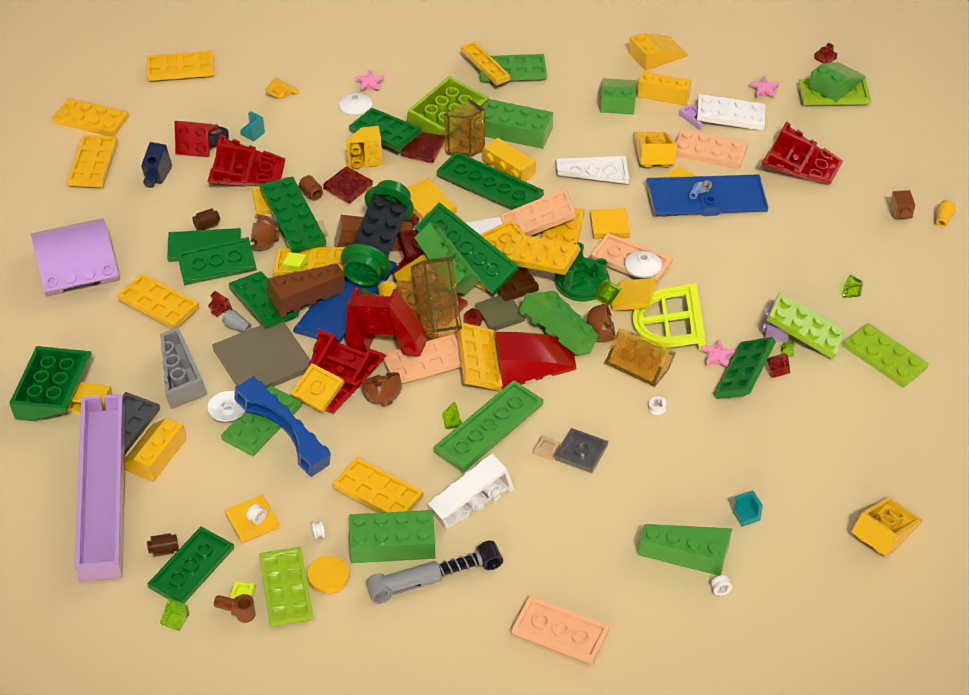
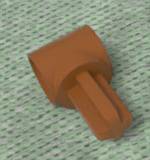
M241 594L235 597V599L221 595L215 597L214 606L231 611V615L236 616L240 622H251L256 616L254 600L248 594Z

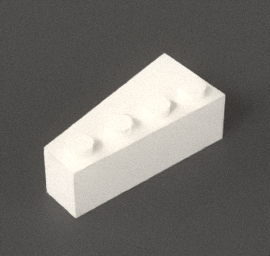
M491 454L487 458L482 459L472 470L467 471L458 481L450 484L440 495L435 496L428 503L430 510H433L435 518L446 529H449L469 517L472 510L479 511L484 508V504L489 500L496 501L501 498L500 494L507 490L510 493L515 489L507 468Z

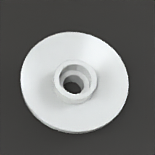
M349 93L340 99L339 108L348 115H362L372 108V100L363 93Z
M637 251L631 253L626 258L625 268L635 277L650 278L660 272L662 262L652 252Z
M235 391L218 393L208 403L209 415L215 420L222 422L236 420L246 411L234 400Z

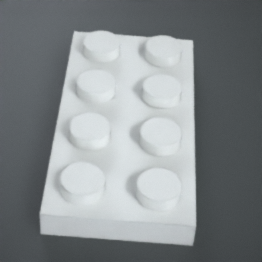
M699 94L697 121L764 131L765 104Z

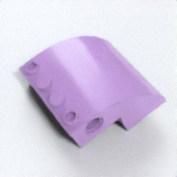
M104 218L31 233L45 297L64 293L63 289L93 282L100 281L101 284L119 281Z

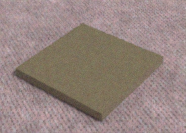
M285 322L267 329L260 325L212 344L213 351L236 386L254 376L258 381L264 383L266 389L270 385L274 387L303 375L308 369L309 361H311Z

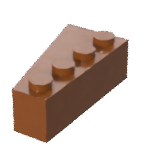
M341 214L334 239V247H346L353 244L364 217ZM402 221L390 252L410 250L414 238L412 222Z
M337 263L271 277L267 281V297L282 318L287 316L289 311L297 312L301 310V306L306 304L311 306L316 304L318 299L325 300L344 292L345 273Z

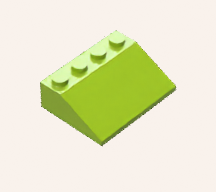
M448 76L408 109L407 122L419 126L422 133L448 136L487 103L489 97Z

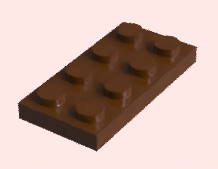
M519 267L520 269L498 291L504 301L524 296L526 293L539 291L538 283L527 268Z

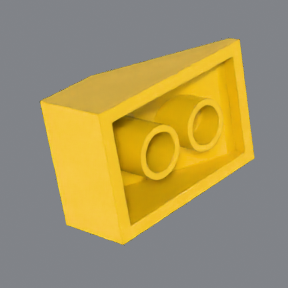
M641 33L629 37L628 53L645 71L687 57V53L670 36Z
M634 132L633 136L638 161L644 167H653V165L670 167L671 164H676L677 144L668 132Z
M887 497L861 513L852 533L860 541L872 546L877 553L887 556L895 551L920 525L922 519Z

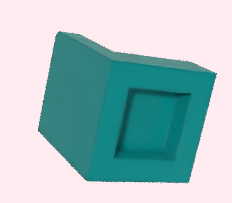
M250 111L248 113L249 123L240 132L242 136L254 142L265 133L264 120L262 116Z
M752 490L734 497L732 512L743 527L760 521L763 505Z

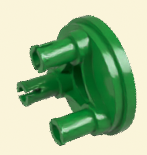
M577 242V245H580L581 251L566 275L555 274V286L558 292L568 299L582 302L592 301L603 296L609 289L608 262L604 258L597 260L585 258L583 256L584 245Z

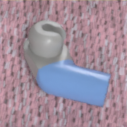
M708 180L695 183L689 193V197L696 199L699 194L707 193L712 188V183Z

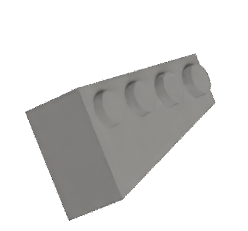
M179 327L160 334L166 388L165 395L170 408H175L208 394Z

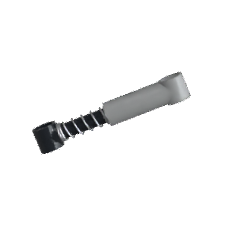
M489 540L481 543L473 554L468 553L465 557L460 555L458 559L452 558L448 562L444 560L442 564L433 561L386 576L380 573L374 574L366 580V586L372 601L375 604H381L390 600L393 595L440 582L442 576L445 578V575L451 573L453 575L454 572H462L461 570L464 569L470 570L474 566L477 568L481 566L486 570L497 569L504 560L496 543Z

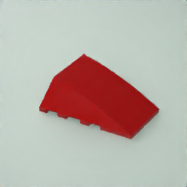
M786 121L771 151H768L762 161V166L793 177L831 184L843 160L827 149L818 147L816 141L813 139L808 140L803 136V132L800 130L795 131L790 127L791 124Z
M220 134L208 183L231 186H259L267 182L280 180L286 158L265 150L263 152L257 151L254 146H244L240 144V141L236 139L228 140L225 138V135Z
M318 329V338L316 343H314L311 361H309L308 368L313 363L344 380V385L325 410L334 414L384 360L386 354L371 348L366 353L339 343L334 334Z
M494 331L500 362L502 389L513 380L522 385L527 380L535 379L537 381L549 374L555 376L576 370L577 368L574 353L558 342V337L537 333Z

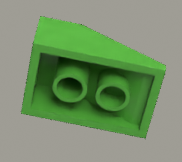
M839 62L825 63L819 65L811 72L809 88L837 102L864 80L865 75Z
M603 78L601 113L634 114L636 80Z

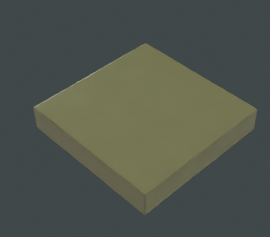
M500 295L475 303V308L488 329L496 331L525 321V316L519 313L520 308L514 299L504 301Z

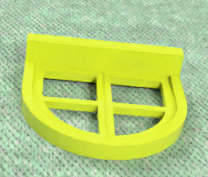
M696 283L654 291L649 307L662 300L663 315L644 317L648 308L634 310L633 323L635 331L645 342L665 348L698 344L699 351H701L702 346H706ZM686 295L688 311L667 314L665 299ZM690 318L692 334L670 337L668 321ZM665 322L667 337L653 334L645 325Z

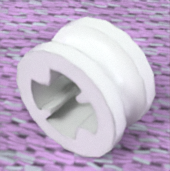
M660 396L651 398L649 401V411L654 415L664 414L667 409L666 400Z
M254 504L248 510L246 518L252 521L253 524L258 525L265 519L267 510L261 508L259 504Z
M319 520L318 523L311 522L314 540H317L318 537L325 538L322 520Z
M727 575L717 576L711 581L716 595L728 594L733 588Z

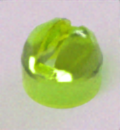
M785 341L781 344L780 350L783 355H794V341Z

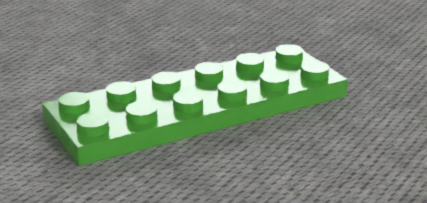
M513 380L436 444L434 452L464 473L543 405V399Z

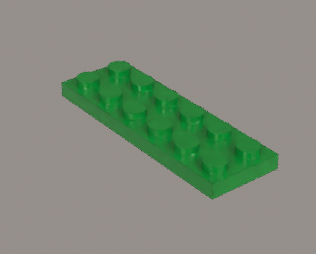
M457 151L437 169V176L512 210L538 200L544 195L543 189Z
M293 176L259 185L260 192L292 253L327 245L326 238Z
M440 202L414 227L420 233L430 222L439 225L480 277L479 283L493 295L520 269L515 262Z

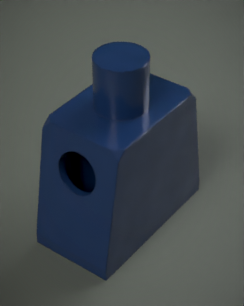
M150 142L141 165L145 177L143 183L146 186L151 187L154 183L162 184L172 168L169 152L165 144Z

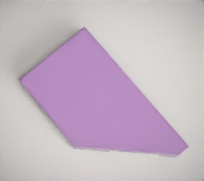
M689 104L679 110V116L697 129L702 130V121H697V107Z

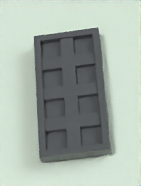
M128 392L123 394L126 408L125 454L160 410L158 403Z

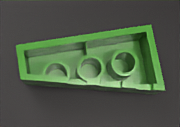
M430 222L415 236L418 247L424 251L449 291L466 294L481 280L439 225Z
M557 292L526 293L519 309L520 314L523 316L529 315L531 322L535 325L539 323L544 326L547 334L558 337V342L576 355L591 353L598 334Z
M645 524L639 541L638 555L720 576L730 545L732 528Z

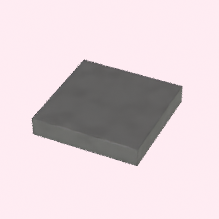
M571 428L555 455V460L593 473L608 446V441Z

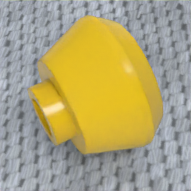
M381 281L377 285L379 296L390 297L393 289H397L400 294L403 290L399 284L394 282Z

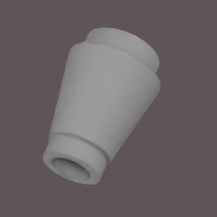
M227 310L222 318V322L226 327L237 331L245 332L251 328V324L236 310Z

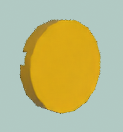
M327 555L319 557L309 565L307 570V579L311 588L317 592H324V594L339 592L345 588L350 577L348 564L337 556Z

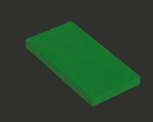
M241 228L168 232V262L178 261L177 252L241 239Z
M249 237L177 252L184 286L257 270Z
M200 526L147 583L148 588L182 607L235 549L234 544Z

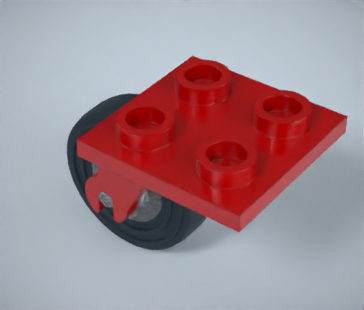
M174 121L175 154L209 157L210 149L217 146L220 134L225 135V138L229 139L228 129L218 126V124Z

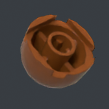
M256 214L254 218L258 220L252 226L250 242L254 241V245L251 248L252 250L264 251L271 248L275 240L278 241L280 230H276V223L269 216Z
M607 303L593 307L586 316V323L593 327V330L598 334L596 341L600 342L616 339L614 322L611 321L610 316L612 315Z
M399 372L386 373L387 376L376 375L364 380L362 386L366 397L374 403H381L382 406L392 404L393 399L399 396L402 389Z

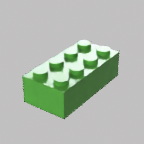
M488 99L478 118L479 136L493 139L499 138L503 141L540 149L544 148L553 129V112Z
M433 510L349 514L351 563L436 559Z

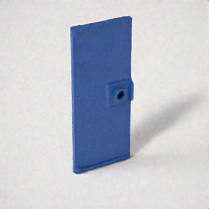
M760 174L646 178L654 215L701 213L704 216H717L720 213L768 212V204ZM705 180L712 183V188L707 193L699 194L696 199L689 197V193L695 183L704 182Z
M390 261V274L386 278L379 280L374 286H361L345 277L344 292L325 300L318 299L316 304H313L294 327V333L317 339L318 329L334 334L340 343L345 337L347 304L355 287H358L360 295L375 296L378 292L377 285L389 278L397 267V263Z

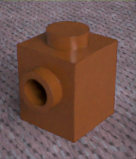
M910 190L892 192L890 206L895 219L913 217L915 202Z

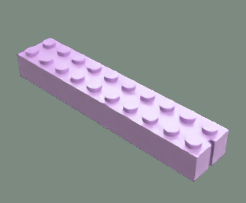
M122 394L104 395L107 411H103L100 396L81 398L75 570L79 582L122 578L126 409Z

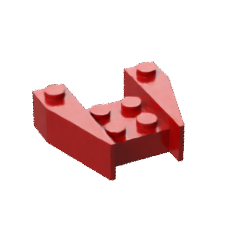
M355 287L347 304L345 332L347 345L366 353L374 340V334L396 335L403 355L421 356L427 342L424 327L397 289H393L389 297L360 295L358 287Z

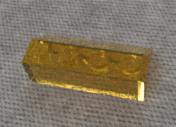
M452 257L423 260L411 266L417 318L424 327L427 340L441 338L462 330Z

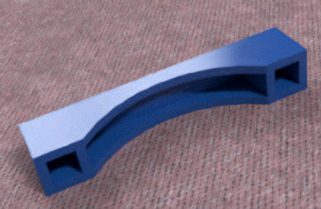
M253 376L235 387L234 400L246 412L264 416L277 423L288 433L296 447L298 465L310 477L330 465L331 453L328 447L322 445L317 440L315 434L309 432L304 427L302 421L296 419L290 409L286 406L284 407L279 402L277 396L271 394L266 389L262 381H258Z

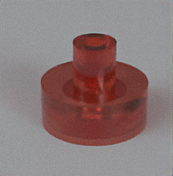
M471 308L464 313V323L480 326L482 324V313L475 308Z

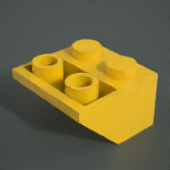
M379 126L362 127L346 140L348 169L383 166Z

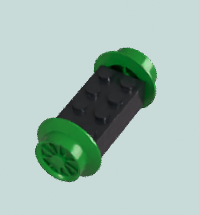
M393 180L381 181L377 186L371 187L366 192L365 204L368 208L353 244L346 246L341 253L345 276L355 284L374 286L379 280L386 278L390 274L391 263L388 256L402 221L408 220L414 212L410 191L403 184Z

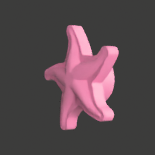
M368 70L366 76H356L355 80L362 82L361 90H379L380 85L377 83L384 80V75L374 76L372 71Z
M762 77L761 82H751L750 87L757 89V97L769 95L775 97L776 92L773 90L779 87V83H769L766 77Z
M717 340L715 347L702 346L701 349L702 352H706L709 355L706 360L707 365H710L712 362L728 367L729 362L726 358L735 353V349H724L720 340Z

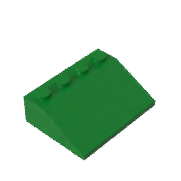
M36 346L9 402L14 418L35 421L67 412L92 352Z

